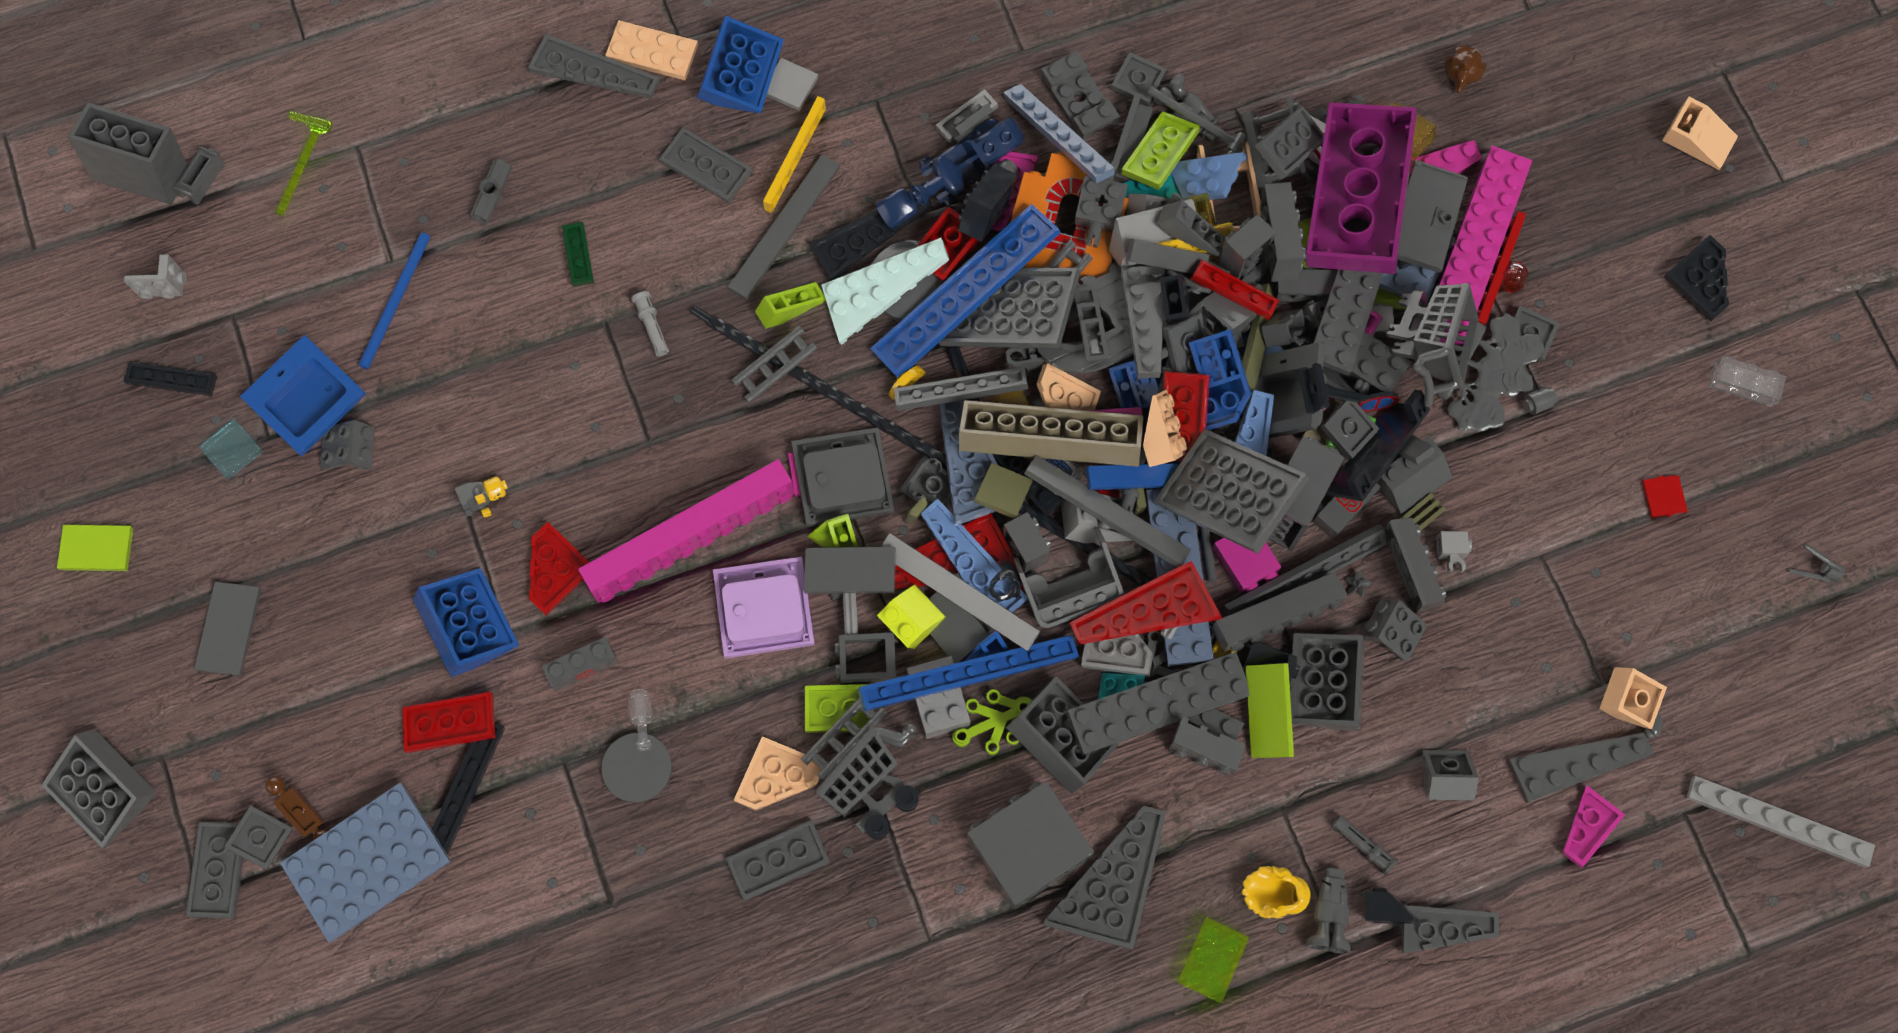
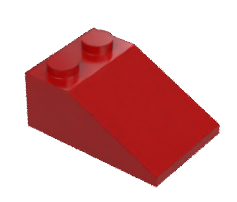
M949 206L917 245L919 247L939 238L943 240L949 260L932 273L943 282L981 244V241L958 231L961 223L958 221L960 214Z

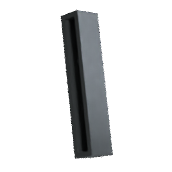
M1333 572L1219 619L1211 629L1223 652L1229 650L1235 652L1243 648L1245 643L1250 641L1252 644L1259 642L1269 633L1276 635L1282 632L1286 626L1291 625L1295 627L1303 623L1305 618L1311 617L1314 619L1322 615L1324 610L1330 608L1333 611L1340 608L1348 595L1338 576Z

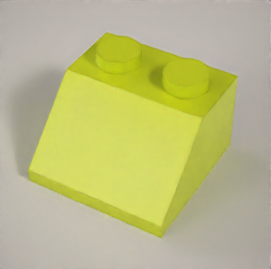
M913 585L892 599L877 615L907 648L915 649L946 617L916 585Z

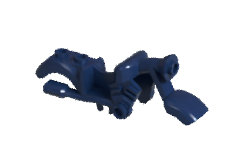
M1011 117L1005 118L999 123L995 119L990 118L975 128L974 133L936 158L931 159L927 156L919 161V168L924 177L934 172L936 177L927 180L921 185L911 186V190L908 192L903 188L892 192L876 203L878 212L887 226L894 228L917 213V204L920 203L922 206H926L929 197L936 194L941 188L944 191L936 197L940 203H943L945 206L956 200L955 195L963 192L964 184L983 174L986 169L988 170L989 165L1021 145L1024 141L1023 132Z

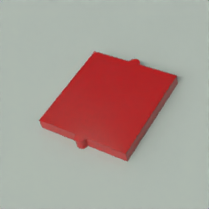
M1660 475L1657 478L1642 480L1651 518L1659 516L1671 517L1674 514L1688 512L1679 475L1667 477Z

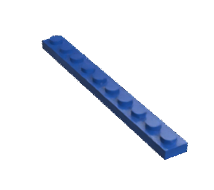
M1070 635L1033 644L1028 651L1021 647L862 686L857 690L865 712L1078 658L1079 655L1073 637Z

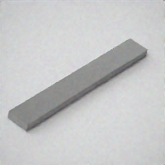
M889 533L881 547L896 548V565L1028 651L1041 632L893 534Z

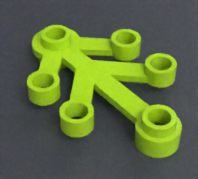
M995 689L988 691L986 696L988 703H998L1010 708V710L1003 713L980 705L976 699L968 700L966 703L968 713H977L990 719L969 729H956L952 736L953 743L957 747H966L972 737L994 728L990 741L986 743L985 750L989 755L997 754L1006 722L1015 718L1021 712L1020 705H1028L1032 701L1030 698L1020 697L1017 700H1013L1000 695ZM995 693L998 696L997 700L992 701L990 700L989 695ZM970 703H975L977 705V708L975 710H970L968 705ZM1008 732L1006 736L1007 743L1012 746L1017 745L1019 740L1017 739L1015 742L1010 741L1009 736L1012 733ZM964 733L966 738L965 740H959L957 735ZM995 744L997 749L992 752L988 749V746Z

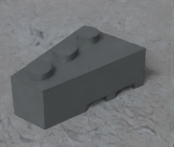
M1182 716L1177 724L1168 750L1172 751L1173 755L1178 758L1186 759L1188 757L1195 760L1194 763L1199 766L1208 767L1209 765L1217 768L1216 771L1220 774L1229 776L1231 773L1234 775L1246 745L1221 733L1217 735L1207 731L1208 727L1200 725L1198 728L1188 724L1189 719Z

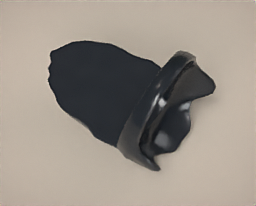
M998 560L997 562L1002 570L990 581L989 591L992 597L1001 601L1014 597L1018 599L1020 597L1022 580L1017 569L1008 561ZM1005 578L1013 581L1007 593L1001 595L994 592V586L998 581Z

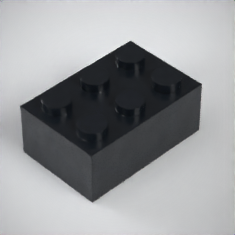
M995 163L990 170L986 169L982 175L981 182L977 181L972 193H968L964 199L963 205H965V209L962 210L958 219L961 222L958 231L982 242L1007 208L1017 174Z

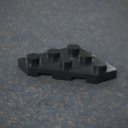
M1711 235L1664 276L1710 321L1714 320L1729 306V298L1726 293V287L1728 286L1727 269H1725L1726 249Z

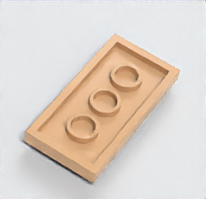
M618 20L605 57L628 66L686 81L698 47V41Z

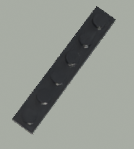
M495 723V738L471 742L432 827L434 834L447 854L454 843L504 733L505 727Z

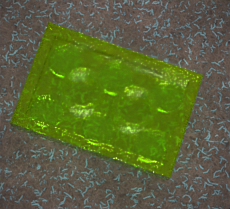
M1205 917L1177 983L1221 1004L1249 937Z

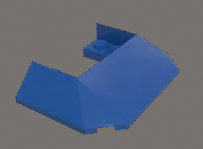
M1229 329L1189 342L1198 374L1210 375L1206 430L1237 422L1251 395L1232 330ZM1135 361L1109 368L1121 409L1142 407L1144 437L1152 396L1157 394L1160 385L1159 379L1137 378Z

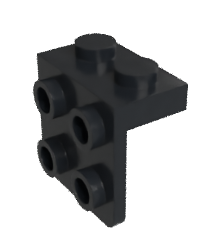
M1254 642L1245 661L1243 671L1246 676V666L1288 663L1290 683L1292 678L1296 679L1300 666L1297 665V656L1259 642Z

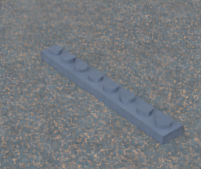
M1022 84L1003 92L1004 99L1096 184L1115 175L1114 167Z

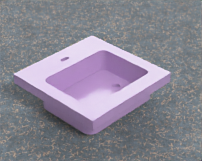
M802 557L713 570L725 659L815 645L808 594L804 593L805 572Z

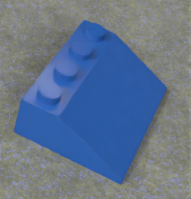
M725 16L720 25L697 98L715 106L761 113L784 39Z
M481 568L418 588L413 601L450 677L471 671L519 646Z

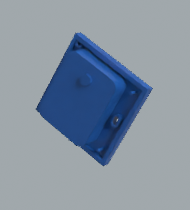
M304 335L240 397L300 456H303L366 393Z

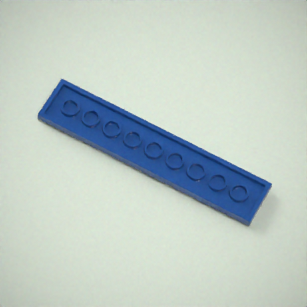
M1031 204L870 349L899 379L902 373L907 372L1061 233L1059 228Z

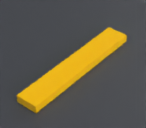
M817 96L763 200L765 211L770 213L774 211L826 110L824 98Z

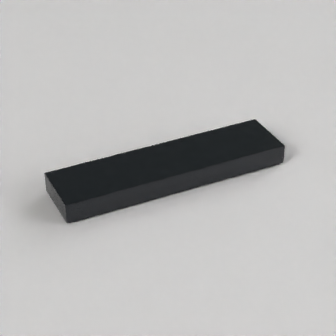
M129 361L124 382L129 385L212 397L217 375L214 373Z

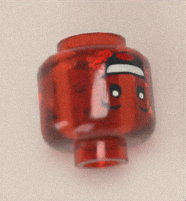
M1516 260L1509 261L1503 272L1500 288L1509 293L1521 291L1528 277V269L1525 265Z

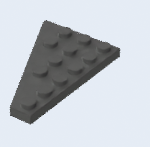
M1143 806L1044 920L1043 926L1133 950L1166 812Z

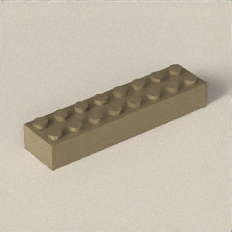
M964 400L959 430V451L1034 458L1037 455L1040 458L1139 467L1143 416Z

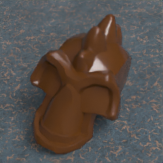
M1458 46L1453 56L1446 57L1445 72L1447 77L1455 82L1457 93H1460L1466 85L1479 81L1486 70L1487 65L1481 59L1482 51L1477 48Z

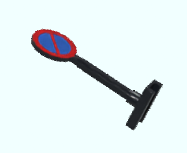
M1319 363L1312 364V367L1307 370H1298L1305 409L1308 414H1314L1330 407L1328 397L1355 402L1364 412L1382 410L1399 402V396L1395 392L1362 395L1352 391L1329 387L1325 384L1322 365Z

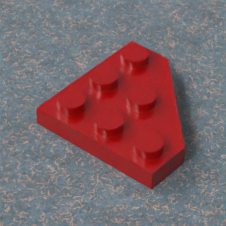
M549 522L531 537L532 557L530 559L531 581L529 599L545 616L584 580L578 569L590 563Z

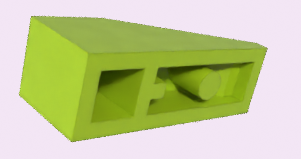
M814 282L765 296L755 312L765 329L784 324L826 301V298L817 283Z

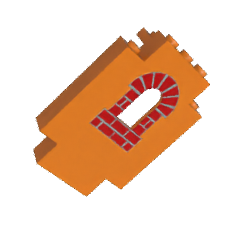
M1052 153L1045 177L1035 171L1024 172L1010 223L1027 207L1033 204L1055 225L1062 198L1068 194H1074L1080 198L1084 177L1088 175L1064 153ZM1129 198L1124 200L1121 217L1125 216ZM1099 202V205H1098V206H1099V207H1103V204H1104V203H1103V202ZM1076 225L1074 236L1060 233L1022 268H1046L1066 243L1072 240L1076 244L1073 248L1075 253L1082 258L1086 253L1093 257L1080 273L1078 283L1082 284L1080 278L1090 275L1097 279L1109 273L1113 256L1109 252L1113 232L1102 230L1099 247H1093L1094 238H1092L1091 247L1085 245L1089 227ZM1066 257L1058 267L1074 268L1076 264Z

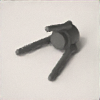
M1806 544L1804 548L1824 562L1820 568V572L1823 575L1794 569L1788 570L1789 573L1821 580L1829 584L1831 580L1838 582L1843 577L1846 567L1829 559L1809 544Z

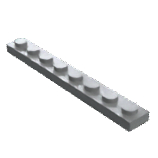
M1694 776L1691 779L1686 796L1688 800L1864 868L1870 867L1875 848L1874 844L1703 778Z

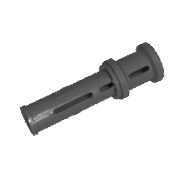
M1341 816L1332 826L1366 854L1368 862H1373L1383 870L1385 876L1399 861L1385 852L1381 844H1374L1347 821L1344 816Z

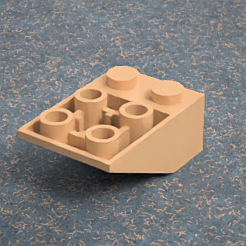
M1688 97L1679 109L1662 141L1720 170L1738 136L1707 105Z
M1167 390L1152 396L1143 443L1149 467L1175 461L1186 454V442L1179 432L1180 421L1174 415L1172 408L1174 407V401Z

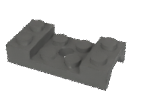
M1075 51L1042 68L1040 77L1077 135L1086 141L1094 131L1108 124L1118 125L1120 115L1110 100L1106 101L1088 73V66L1079 52ZM1076 95H1082L1084 96L1085 100L1083 102H1077L1074 99V97Z

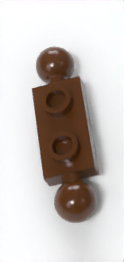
M272 776L266 781L265 788L267 792L279 797L273 804L304 838L311 833L313 835L312 840L314 841L328 831L318 827L324 820L294 786L286 791L285 782L279 776Z

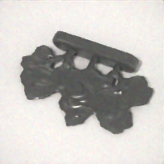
M1507 313L1503 317L1491 320L1492 337L1486 341L1481 339L1486 326L1478 322L1468 365L1478 370V378L1470 384L1464 382L1463 387L1460 389L1461 399L1453 401L1448 406L1449 415L1457 420L1458 430L1468 431L1472 428L1477 432H1481L1489 428L1503 426L1505 411L1500 404L1499 396L1505 394L1508 397L1518 395L1519 391H1534L1532 376L1524 370V365L1536 362L1544 351V345L1537 334L1521 336L1519 320ZM1497 343L1498 346L1495 348L1491 344ZM1481 345L1487 352V355L1476 363L1471 360V357L1477 346ZM1459 352L1457 357H1461L1462 352ZM1476 385L1477 388L1473 390L1470 386ZM1454 389L1438 393L1437 396L1447 400ZM1466 389L1472 392L1474 396L1473 402H1470L1466 397L1468 394ZM1463 400L1466 401V406L1462 405Z

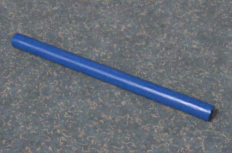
M420 233L358 366L363 369H369L431 238L426 233Z

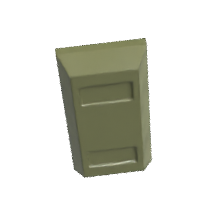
M921 497L909 511L905 519L906 524H913L927 506L925 497Z

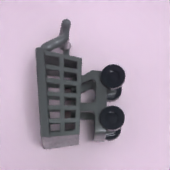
M907 725L900 730V733L884 727H870L816 790L818 796L843 817L849 815L863 801L870 810L855 826L862 834L867 832L868 836L874 840H881L887 836L889 825L883 815L895 804L902 812H911L918 806L919 796L916 789L912 786H905L899 778L890 776L898 769V763L884 744L903 747L910 739L915 738V725ZM874 743H876V745L880 749V751L877 754L871 748L874 745ZM866 753L871 758L868 763L862 758ZM885 757L890 763V765L887 768L882 763V760ZM857 763L863 768L859 773L854 768ZM877 766L880 770L875 773L873 769ZM849 772L854 777L850 782L845 778ZM867 775L871 777L872 782L870 784L865 780ZM840 782L845 785L842 791L837 788ZM882 783L892 786L893 789L879 802L870 796ZM861 784L862 786L857 790L856 787ZM832 791L837 795L833 800L828 798ZM851 792L855 797L852 801L847 797ZM842 801L847 804L844 809L838 806Z

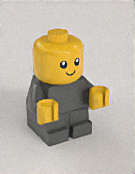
M493 477L484 481L483 484L482 482L466 483L456 487L455 491L467 517L473 515L472 512L481 510L485 518L492 515L487 504L490 501L505 497V489L508 487L505 480L501 481L499 477Z

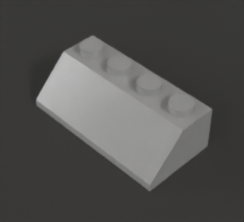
M1192 199L1184 201L1194 211H1196L1194 201ZM1163 206L1115 219L1109 252L1120 267L1138 264L1126 261L1131 239L1158 243L1174 238L1157 224Z

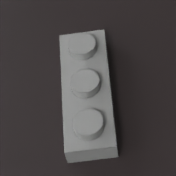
M984 89L937 123L936 129L950 143L954 139L948 131L955 127L953 123L962 116L964 118L968 117L971 114L969 110L977 104L983 106L988 103L992 108L991 112L998 108V103Z

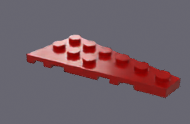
M992 513L963 525L997 564L998 560H1004L1011 563L1017 569L1014 561L1015 557ZM937 539L915 549L952 574L958 573ZM896 565L895 591L909 589L913 585L917 587L928 586Z
M1191 560L1070 622V625L1081 645L1222 619Z

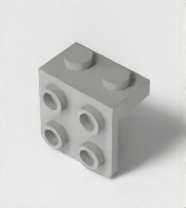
M169 254L159 256L158 275L124 276V282L143 299H151L155 296L169 299L174 298V296H183V286L187 281L185 271Z

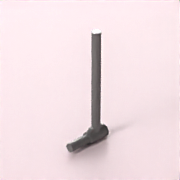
M1153 86L1150 87L1149 95L1227 143V154L1239 153L1248 140L1244 133L1239 132L1232 136Z

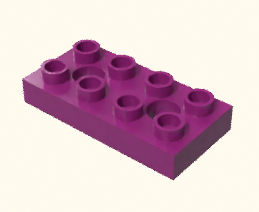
M1329 102L1306 251L1307 267L1396 274L1416 129L1417 108ZM1364 143L1375 144L1380 149L1377 153L1369 156L1360 155L1355 151L1359 145ZM1359 218L1369 223V227L1362 232L1354 233L1344 228L1351 219Z

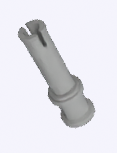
M639 292L631 298L638 309V318L643 321L656 356H664L669 353V349L657 322V310L650 301V292Z

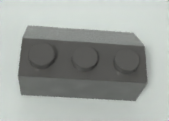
M1431 437L1424 440V442L1433 446L1434 453L1418 465L1401 456L1389 465L1377 482L1380 486L1379 490L1399 515H1402L1452 479L1445 455Z

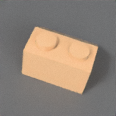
M1614 667L1599 709L1616 719L1652 729L1667 687L1634 668Z

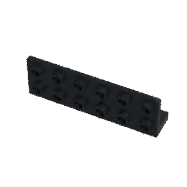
M1414 390L1404 404L1397 403L1385 410L1376 422L1379 430L1352 459L1346 462L1331 482L1326 492L1328 496L1364 501L1430 411L1429 407L1424 405L1422 390Z

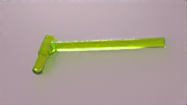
M294 111L289 112V119L307 124L311 133L275 214L281 217L284 216L320 133L330 132L332 121L313 115L307 116Z

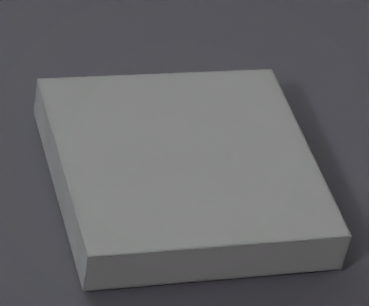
M781 58L775 67L766 97L800 111L818 80V74Z

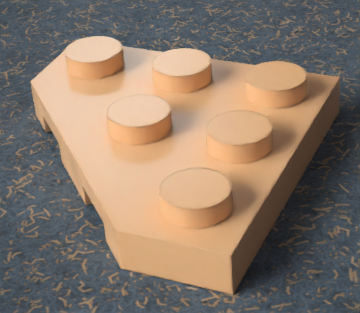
M1048 363L1043 364L1037 381V387L1044 405L1048 408L1083 411L1095 410L1101 393L1100 390Z
M762 737L734 798V802L756 811L817 786L820 780L818 774L822 769L813 761L808 765L804 764L801 758L805 754Z

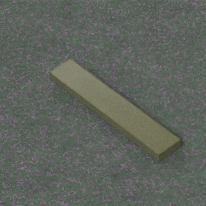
M1269 284L1261 285L1263 292L1275 297V293ZM1257 315L1252 320L1242 360L1250 391L1256 388L1266 347L1265 340H1263L1261 335V326L1268 319Z

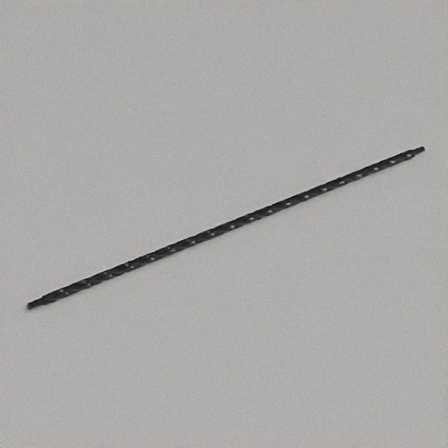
M697 306L692 308L691 314L705 321L709 327L721 332L735 343L749 349L755 355L760 357L769 350L764 344L740 332L721 318L712 316ZM776 355L768 361L778 368L783 366ZM796 366L787 373L825 397L834 400L853 414L862 417L883 432L892 435L895 439L913 450L920 452L930 459L936 458L941 462L942 467L947 469L945 453L940 452L926 441L911 435L906 429L889 419L883 418L876 411L853 400L846 393L825 383L822 379L802 367ZM1025 501L1023 502L1019 511L1021 515L1028 512L1030 517H1035L1038 524L1068 541L1089 555L1092 551L1101 548L1095 543H1081L1065 539L1063 524L1058 523L1049 515L1044 516L1037 508L1028 505ZM1109 552L1116 572L1128 577L1139 586L1154 580ZM1217 620L1209 621V625L1213 627ZM1252 642L1245 643L1243 648L1250 651Z

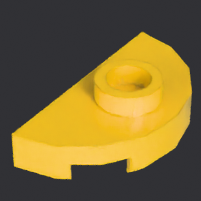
M915 366L902 373L889 391V396L895 400L894 388L912 386L926 372L920 366Z

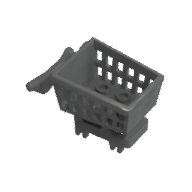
M1468 283L1436 286L1429 304L1424 291L1414 290L1411 294L1403 293L1401 295L1403 300L1399 301L1400 306L1406 307L1400 324H1390L1389 329L1391 331L1386 332L1388 337L1406 341L1404 343H1394L1395 348H1397L1392 349L1394 355L1417 359L1416 363L1413 364V370L1422 376L1425 386L1424 405L1426 407L1432 406L1435 394L1463 387L1479 321L1471 287ZM1461 321H1469V325H1468V326H1464V325H1460V324H1461ZM1444 329H1449V332L1445 333ZM1458 331H1466V336L1457 335ZM1445 338L1446 342H1440V339ZM1455 341L1464 342V346L1454 345ZM1455 351L1462 352L1461 357H1457ZM1432 377L1443 380L1445 383L1434 385Z

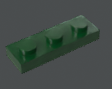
M578 222L562 225L573 287L595 283L584 223Z

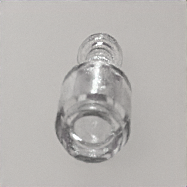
M637 689L631 691L630 697H628L629 720L632 724L637 725L638 741L635 742L637 751H648L651 749L652 744L651 740H648L646 726L653 719L651 696L648 695L647 690Z

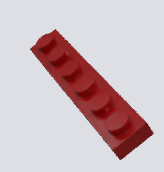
M1520 211L1517 212L1514 218H1511L1507 229V236L1504 237L1501 252L1498 254L1494 264V271L1491 272L1487 283V290L1484 291L1481 299L1482 304L1480 309L1477 310L1478 322L1484 325L1487 323L1526 214Z

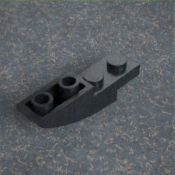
M992 454L998 466L1030 478L1025 475L1030 463L1023 456ZM1035 480L1032 481L1025 499L1031 506L1034 505L1044 516H1047L1062 504V500L1053 491Z

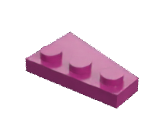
M1586 785L1562 854L1582 869L1623 819L1625 814Z

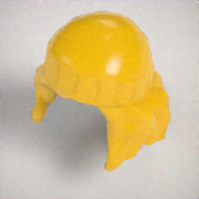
M1259 867L1258 871L1252 872L1243 881L1244 889L1242 894L1245 896L1244 901L1250 910H1253L1254 914H1258L1263 918H1282L1287 914H1298L1310 902L1311 893L1307 883L1302 878L1293 876L1284 867Z

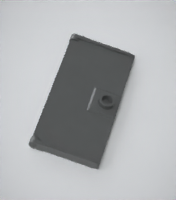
M1419 160L1414 161L1407 188L1398 254L1399 260L1435 272L1442 271L1468 180L1466 176Z

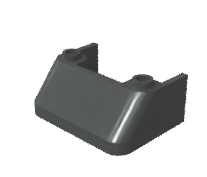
M1099 527L1094 529L1101 548L1092 551L1088 555L1087 562L1090 569L1049 585L1042 574L1032 573L1025 576L1018 557L1014 558L1033 612L1040 626L1044 628L1056 626L1085 615L1123 596L1120 580Z

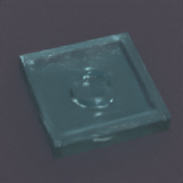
M235 419L231 420L199 446L227 480L264 452Z

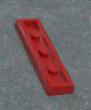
M1202 259L1191 280L1268 320L1271 318L1279 302L1275 297Z

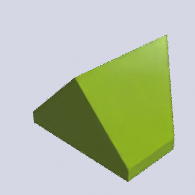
M848 514L825 521L807 536L823 548L858 547Z

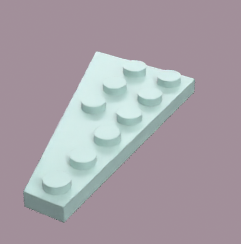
M941 238L822 284L838 341L841 345L852 334L858 333L863 329V326L872 318H877L897 302L901 295L909 289L912 290L916 287L917 283L925 276H930L949 260Z

